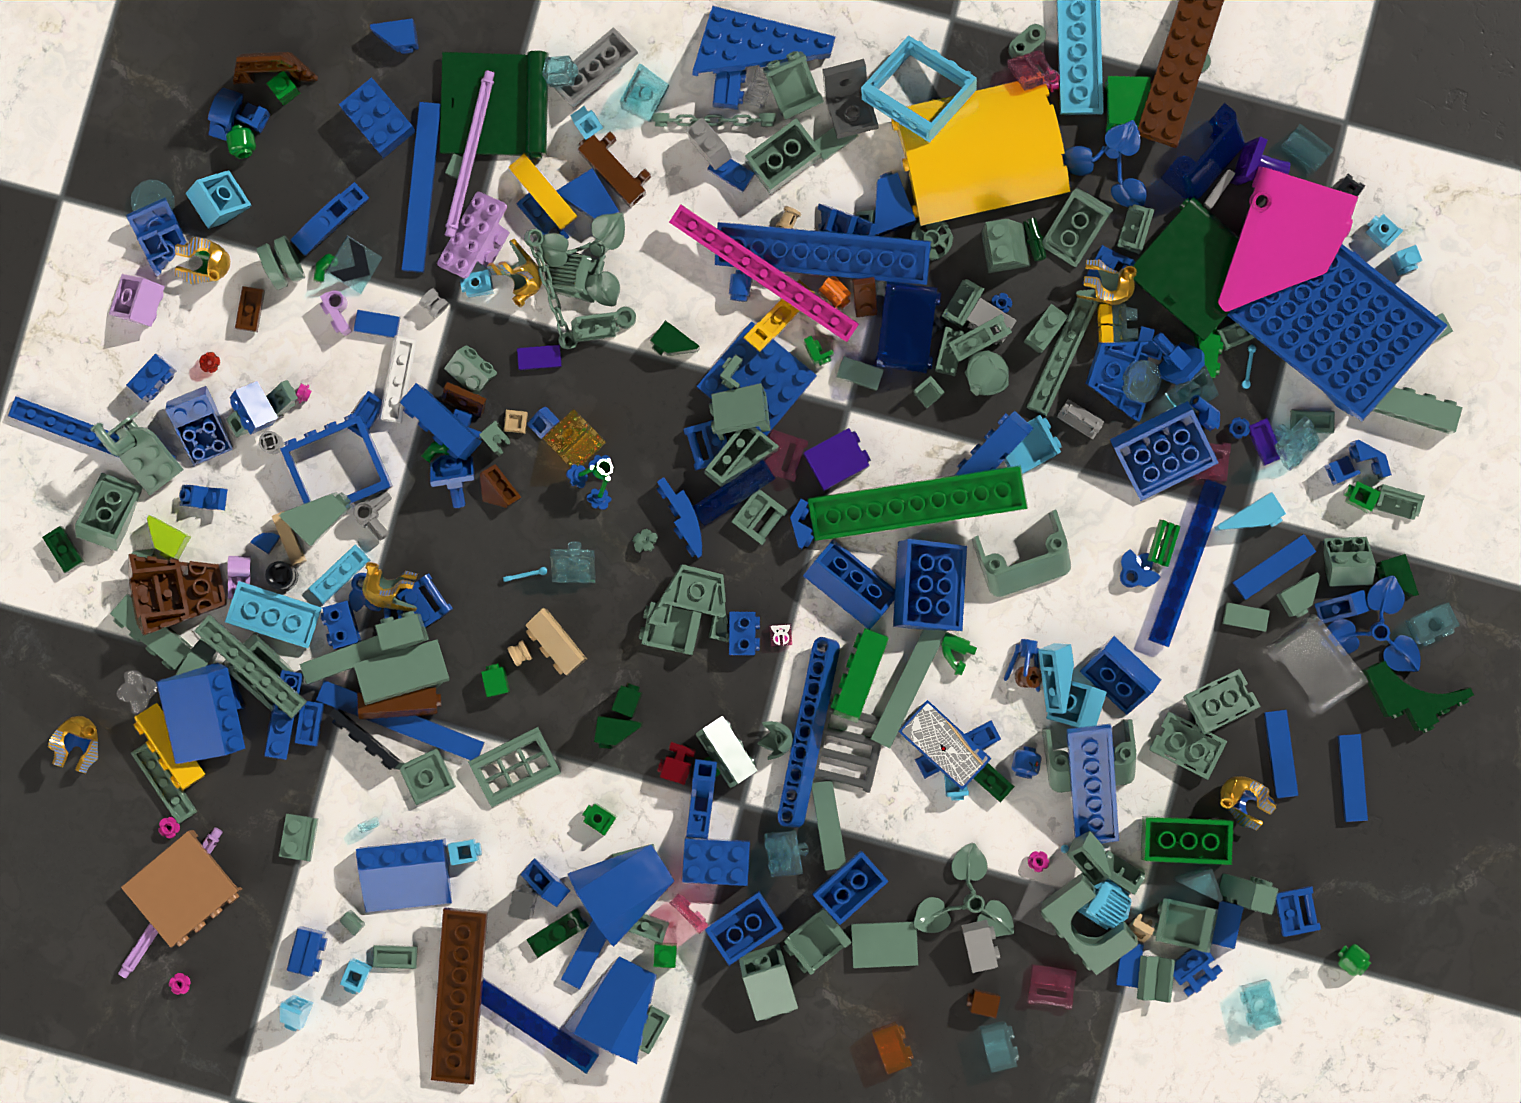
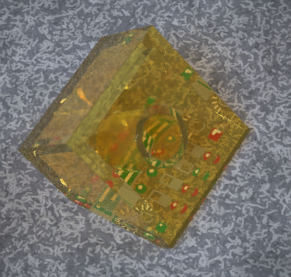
M574 409L543 437L547 444L570 467L573 464L583 466L606 443Z

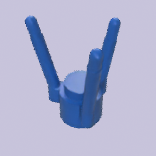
M1021 639L1020 644H1016L1015 652L1006 671L1004 681L1008 680L1019 653H1021L1020 657L1025 658L1023 676L1026 677L1028 675L1030 659H1033V655L1034 667L1039 668L1038 650L1040 648H1037V641ZM1040 685L1036 687L1037 692L1040 691Z

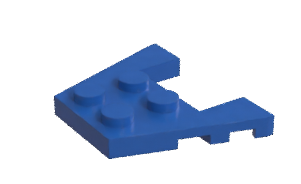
M1153 341L1099 342L1085 384L1133 420L1140 422L1146 403L1127 398L1126 395L1140 354L1161 360L1163 352Z

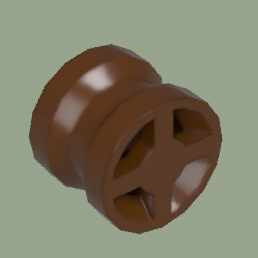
M1024 666L1016 670L1015 681L1018 686L1036 688L1041 684L1042 675L1039 668L1029 667L1026 677L1023 676Z

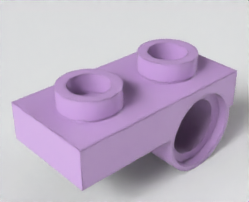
M335 290L321 295L320 298L323 302L320 305L325 314L330 313L333 318L331 324L337 333L341 332L344 336L351 333L350 327L341 314L348 304L345 296ZM340 297V305L333 307L331 305L332 299Z
M228 556V599H233L238 581L250 584L251 556Z

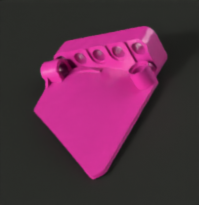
M1258 166L1252 183V187L1255 189L1249 199L1250 208L1218 300L1222 310L1225 312L1231 311L1272 293L1325 274L1344 239L1350 233L1353 223L1351 218L1359 197ZM1260 195H1263L1266 199L1262 207L1256 205V199Z

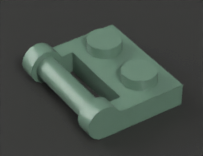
M757 488L732 520V523L763 545L766 541V536L782 515L785 516L788 511ZM771 506L775 509V512L759 533H756L753 529Z

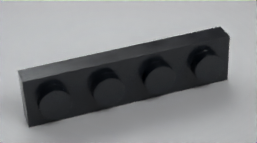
M336 708L331 711L329 716L333 718L332 723L340 729L345 728L349 731L348 736L355 742L359 743L361 741L366 746L364 749L374 757L375 755L379 756L382 759V765L387 769L400 770L404 765L401 759L343 711Z

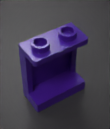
M850 428L814 446L803 454L823 491L830 489L837 483L870 466L868 462L871 459L867 451L860 449L858 443L861 441L855 431L851 432Z

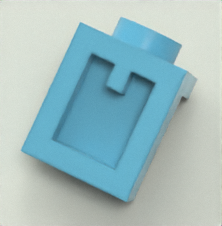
M944 775L946 796L951 797V801L964 800V796L969 795L967 786L961 790Z

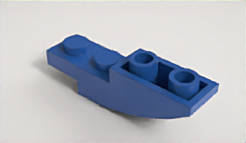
M354 182L341 194L339 193L326 204L290 241L306 256L331 235L341 223L365 204L369 197Z
M663 477L657 481L659 487L656 489L663 499L668 498L671 503L668 507L674 516L679 515L681 517L674 522L676 527L673 530L680 539L685 538L688 543L685 547L692 557L696 555L699 559L702 557V537L695 511L684 490L675 494Z
M281 670L279 677L299 694L303 674ZM274 702L267 731L264 756L286 760L294 717L291 719Z

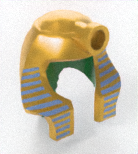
M192 237L189 243L185 245L177 244L175 246V255L187 258L195 255L203 261L201 267L194 271L180 266L175 267V276L182 278L189 284L194 285L217 281L223 278L230 269L231 260L229 254L220 245L210 240Z

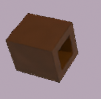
M973 988L972 994H968L966 1006H969L970 1013L996 1018L1001 997L999 994Z

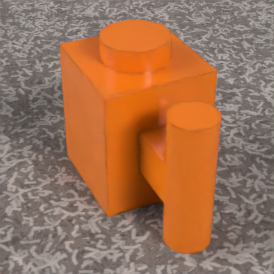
M836 276L826 279L824 284L818 289L820 296L837 309L840 307L842 310L851 302L849 298L852 293Z

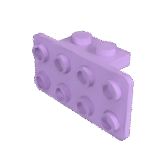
M477 192L460 220L454 238H450L437 265L464 279L469 277L476 263L489 269L487 265L495 261L510 233L498 224L507 209V205L484 193Z

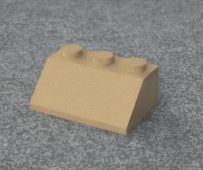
M543 608L526 624L528 628L526 633L533 641L536 639L542 645L539 649L546 658L551 656L555 661L553 666L560 675L564 673L568 676L587 660L585 655L547 609Z

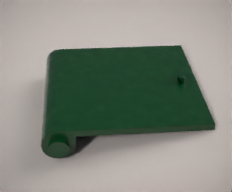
M529 51L526 55L442 52L440 154H464L482 83L481 79L484 78L485 71H491L495 73L493 78L494 84L492 85L475 155L522 156L525 154L534 160H540L542 156L547 155L549 53L545 51Z
M1193 197L1191 200L1186 198L1179 206L1181 212L1133 265L1137 270L1133 280L1199 338L1205 341L1230 312L1223 311L1218 304V300L1240 237Z

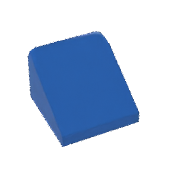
M543 407L531 418L527 425L540 439H543L560 421L547 407Z

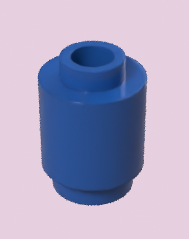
M736 270L735 274H731L729 286L730 300L747 302V297H750L752 278L740 270Z

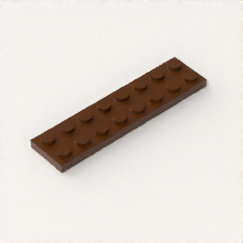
M1179 0L1138 124L1141 137L1173 148L1178 146L1224 0Z
M447 907L443 909L431 1080L470 1085H474L476 1081L488 916L486 911Z

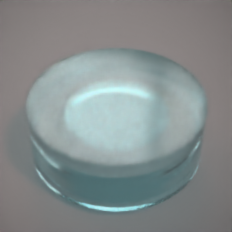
M373 817L357 824L362 833L379 826L380 822L378 817Z

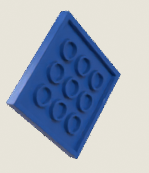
M751 321L701 380L697 388L710 399H712L711 394L730 390L721 383L723 380L720 378V375L724 371L722 366L729 357L733 359L737 355L742 359L743 363L734 373L732 379L740 384V388L762 384L767 395L770 429L772 431L817 375L774 339L762 351L759 352L744 339V336L756 325ZM766 431L762 433L767 436L771 431Z

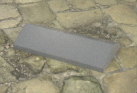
M613 27L549 82L561 97L574 108L635 57L638 51Z

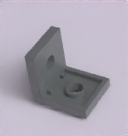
M860 59L822 69L824 96L837 139L879 129L873 106L862 100L861 87L867 82L865 60ZM854 110L858 112V115L849 117L847 113Z

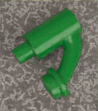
M946 632L941 643L945 659L955 670L954 675H962L966 664L962 660L958 663L952 654V650L963 655L966 652L975 655L977 647L970 645L969 640Z

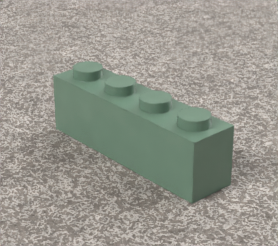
M1394 386L1373 409V412L1452 434L1457 430L1463 407L1457 406V402L1445 399L1443 402L1436 400V396L1424 393L1420 395L1416 394L1414 389L1407 387L1399 389Z
M126 594L110 613L114 617V623L121 628L126 627L130 631L129 635L137 642L142 641L146 644L147 647L145 649L153 656H160L163 659L162 664L170 670H179L188 653L193 648L170 627L143 636L136 624L130 594Z

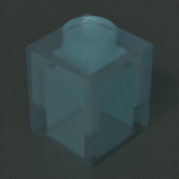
M546 57L543 77L550 87L574 86L575 77L578 75V68L571 57Z

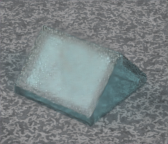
M639 64L620 99L621 108L647 122H651L653 113H656L670 85L644 65Z
M1204 365L1190 381L1177 384L1165 395L1172 405L1176 407L1186 401L1190 402L1194 395H1199L1209 403L1219 393L1207 367Z
M1203 866L1175 876L1174 881L1214 900L1222 901L1223 898L1211 868Z

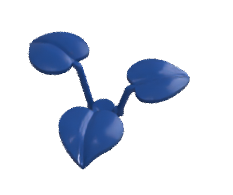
M1134 120L1109 129L1105 135L1106 146H1102L1100 152L1095 157H1092V151L1089 148L1083 146L1068 148L1064 150L1065 154H1061L1063 164L1067 166V170L1078 176L1091 173L1094 168L1093 162L1097 161L1103 153H1106L1111 159L1117 158L1119 184L1111 187L1113 199L1126 207L1133 206V204L1145 205L1147 196L1145 185L1134 178L1122 180V154L1131 156L1137 153L1140 148V133Z
M1388 576L1377 581L1368 592V606L1372 610H1380V620L1371 626L1370 631L1355 632V625L1351 621L1340 619L1330 623L1320 639V644L1328 651L1336 654H1350L1359 647L1360 643L1356 636L1372 635L1376 640H1386L1390 644L1385 648L1383 657L1391 669L1418 672L1420 669V652L1415 641L1408 636L1399 635L1393 642L1389 638L1390 629L1384 624L1383 613H1397L1401 610L1405 601L1404 592L1395 576Z

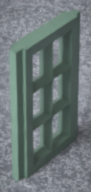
M538 727L468 761L491 808L561 773ZM537 741L541 752L526 759L521 748ZM517 751L521 762L505 769L501 758ZM544 755L549 766L533 773L528 762ZM497 761L501 772L486 779L481 768ZM524 765L529 776L513 783L508 772ZM504 775L509 786L493 793L488 782Z

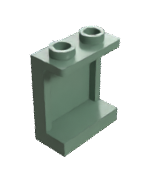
M793 51L786 55L787 58L780 61H771L767 64V67L763 68L780 114L785 120L824 102L806 62V55L802 51Z
M761 383L711 394L712 403H709L711 415L714 416V421H711L713 434H717L720 441L725 440L724 433L757 426L760 427L762 432L771 431L767 395Z
M651 602L650 606L646 605L643 618H646L647 621L657 603ZM672 607L668 627L665 628L646 622L645 627L641 626L639 639L642 640L643 645L693 655L702 613Z
M1164 898L1163 902L1160 901L1157 912L1160 915L1159 923L1155 924L1153 936H1156L1155 941L1210 953L1218 910Z
M822 907L784 938L785 945L783 947L790 956L795 955L799 960L797 965L804 974L808 971L812 975L816 969L852 942L829 912Z

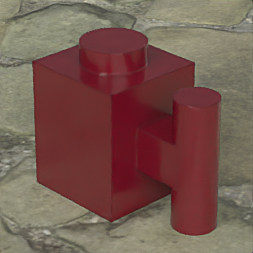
M671 742L669 750L677 752L676 757L666 756L665 760L661 759L657 772H661L660 778L685 785L692 763L685 762L684 757L685 755L694 757L696 749Z

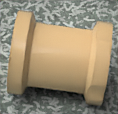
M784 206V213L780 222L776 223V227L793 228L797 218L801 217L802 214L794 208Z

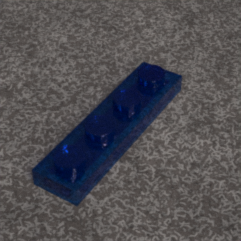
M763 459L694 505L693 509L701 523L705 526L776 478Z

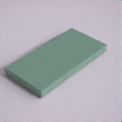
M438 639L354 663L365 705L450 681Z

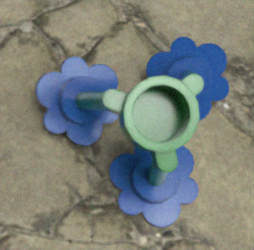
M600 455L594 456V460L589 462V468L587 469L582 465H571V469L567 470L566 476L570 479L572 486L576 485L578 488L585 487V482L588 480L587 474L590 472L596 478L603 480L601 488L599 490L592 489L586 499L593 508L607 509L608 503L611 502V497L607 496L608 492L605 489L610 481L609 475L613 471L610 457L607 455L602 457Z

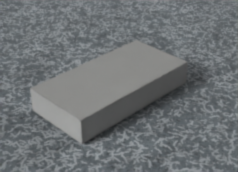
M1230 169L1224 173L1204 202L1203 206L1209 211L1236 173Z

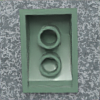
M1077 187L1068 198L1043 239V247L1072 266L1077 267L1113 209Z
M101 473L75 524L76 537L118 551L127 532L142 492V487Z
M255 632L243 643L278 676H280L281 670L294 672L272 647ZM225 660L224 665L228 667L229 674L272 711L273 701Z

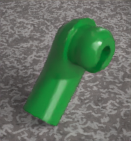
M325 254L318 260L315 265L313 281L324 282L326 269L330 266H337L338 258L332 256V254Z
M434 441L421 456L430 463L437 453L450 455L447 452L449 448L445 444L441 446Z

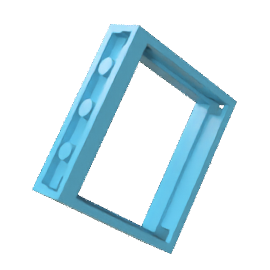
M908 35L861 87L862 100L930 143L977 90V77L973 76L970 71L960 68L954 61L947 60L938 51L931 50L920 40L917 41ZM910 55L962 87L932 122H929L879 90Z

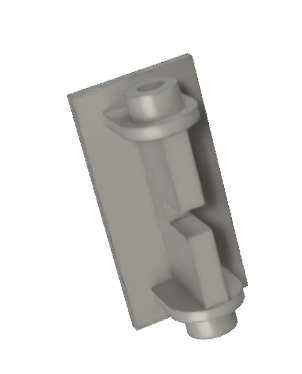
M1069 399L1057 416V418L1092 440L1104 423L1103 420Z

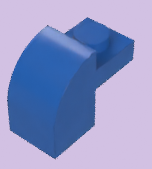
M224 87L217 93L208 116V120H210V136L227 141L226 134L234 126V117L236 114L239 115L241 113L242 93Z

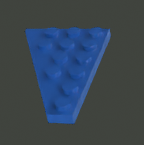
M712 6L692 75L698 76V73L705 72L717 74L723 71L745 70V67L757 65L760 68L767 67L769 62L783 60L787 58V54L793 51H802L806 55V61L827 59L831 57L836 36Z

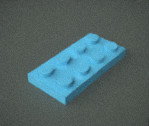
M238 581L225 623L308 649L322 607Z

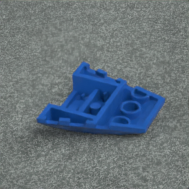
M652 844L567 873L576 894L598 929L613 947L675 882Z
M619 956L564 1025V1028L612 1054L637 1064L639 1047L643 1041L644 1024L648 1018V1006L651 1004L657 975Z

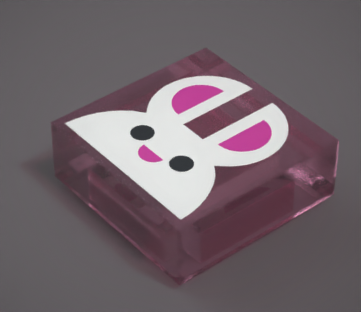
M791 624L770 625L771 647L792 645Z

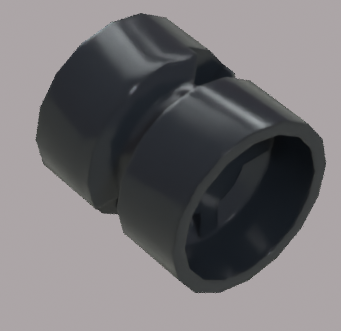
M276 561L266 569V581L275 589L289 590L298 582V571L290 563Z

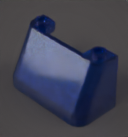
M1226 103L1219 108L1208 122L1213 128L1210 138L1214 142L1199 160L1195 162L1188 156H1180L1161 177L1163 181L1185 199L1191 200L1193 197L1196 200L1199 199L1244 146L1245 139L1236 112Z
M886 281L875 367L927 373V369L932 368L933 357L929 356L935 305H940L941 292H937L936 287Z

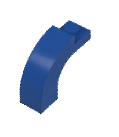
M695 759L686 837L708 840L717 762Z

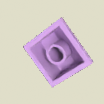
M122 274L109 315L152 327L157 317L156 311L159 302L163 298L165 286L145 278Z

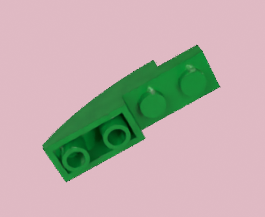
M1212 332L1203 341L1194 333L1195 348L1202 350L1205 354V363L1201 369L1207 380H1213L1220 372V363L1217 361L1218 354H1222L1223 342L1220 341L1221 335H1215Z

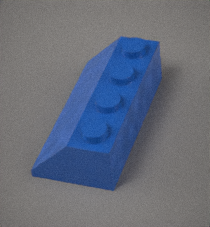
M834 539L803 575L869 630L881 618L895 598V589Z

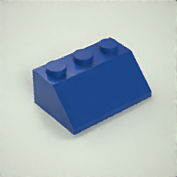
M1115 636L1108 640L1080 670L1098 689L1106 691V696L1126 715L1151 695L1162 680Z
M860 850L813 892L812 895L841 925L889 881Z

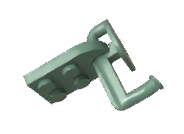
M137 412L127 417L108 433L102 427L103 423L93 425L91 431H94L111 454L119 456L120 460L149 496L184 470L151 430L137 426L133 421L138 415ZM115 433L120 437L116 443L110 437Z

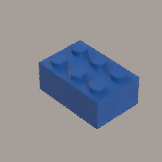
M372 77L339 104L341 109L383 159L416 132L411 123Z
M685 837L682 882L748 886L750 841L711 838L706 840Z
M759 890L705 927V931L728 965H731L783 929V925Z

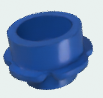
M1005 293L994 295L991 300L992 305L1004 313H1007L1012 306L1011 298H1008V295Z
M1234 418L1229 425V432L1233 434V437L1240 439L1242 436L1249 434L1250 424L1246 419Z

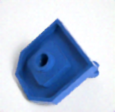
M1162 333L1154 337L1153 343L1164 353V361L1153 372L1155 376L1172 384L1179 385L1190 381L1204 366L1205 354L1202 350L1183 342L1174 346Z
M442 455L430 463L431 487L447 485V488L450 489L453 507H464L465 498L462 487L464 482L474 480L473 456H469L465 461L461 458L456 460L451 455Z

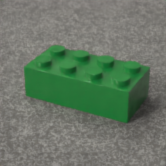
M864 629L863 633L858 632L853 645L856 648L855 654H850L846 664V668H849L848 674L843 673L838 688L842 689L841 693L835 694L831 708L834 709V715L855 723L858 722L889 637L868 629Z
M1142 816L1141 860L1232 865L1233 821Z

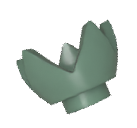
M762 722L763 726L770 733L764 736L757 744L773 751L767 760L781 757L792 747L793 732L780 722Z

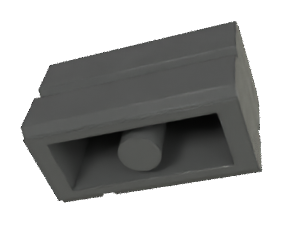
M522 884L512 893V903L510 904L508 915L523 920L530 919L534 914V904L537 901L538 893L530 885Z

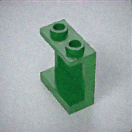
M1107 77L1104 84V93H1107L1108 123L1106 132L1112 127L1125 124L1131 120H1134L1138 127L1151 88L1150 77Z

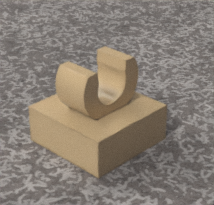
M1139 914L1128 927L1137 936L1139 942L1145 943L1152 936L1154 928L1151 927L1152 920L1145 924L1141 921L1142 914Z

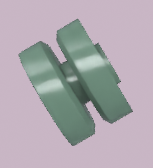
M285 235L274 239L276 253L267 243L257 247V253L263 269L276 290H281L288 286L286 273L295 283L305 278L298 257Z

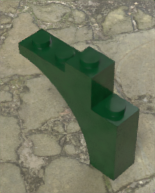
M1379 661L1361 670L1383 716H1391L1394 719L1403 715L1404 710L1414 731L1426 733L1434 729V724L1439 722L1436 714L1438 716L1446 714L1450 711L1449 707L1456 704L1458 707L1470 702L1468 698L1474 696L1471 688H1462L1443 694L1421 691L1401 680L1390 669L1386 661Z

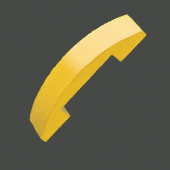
M525 154L508 167L561 230L578 217Z
M800 279L797 281L799 284H801L802 286H804L805 288H807L808 290H810L811 292H813V291H812L808 286H806ZM781 299L744 336V339L759 352L762 351L800 310Z

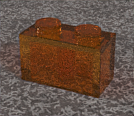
M895 1021L871 1030L887 1074L912 1066L910 1060L914 1059L910 1046L905 1047L903 1039L906 1038L902 1025L897 1026Z

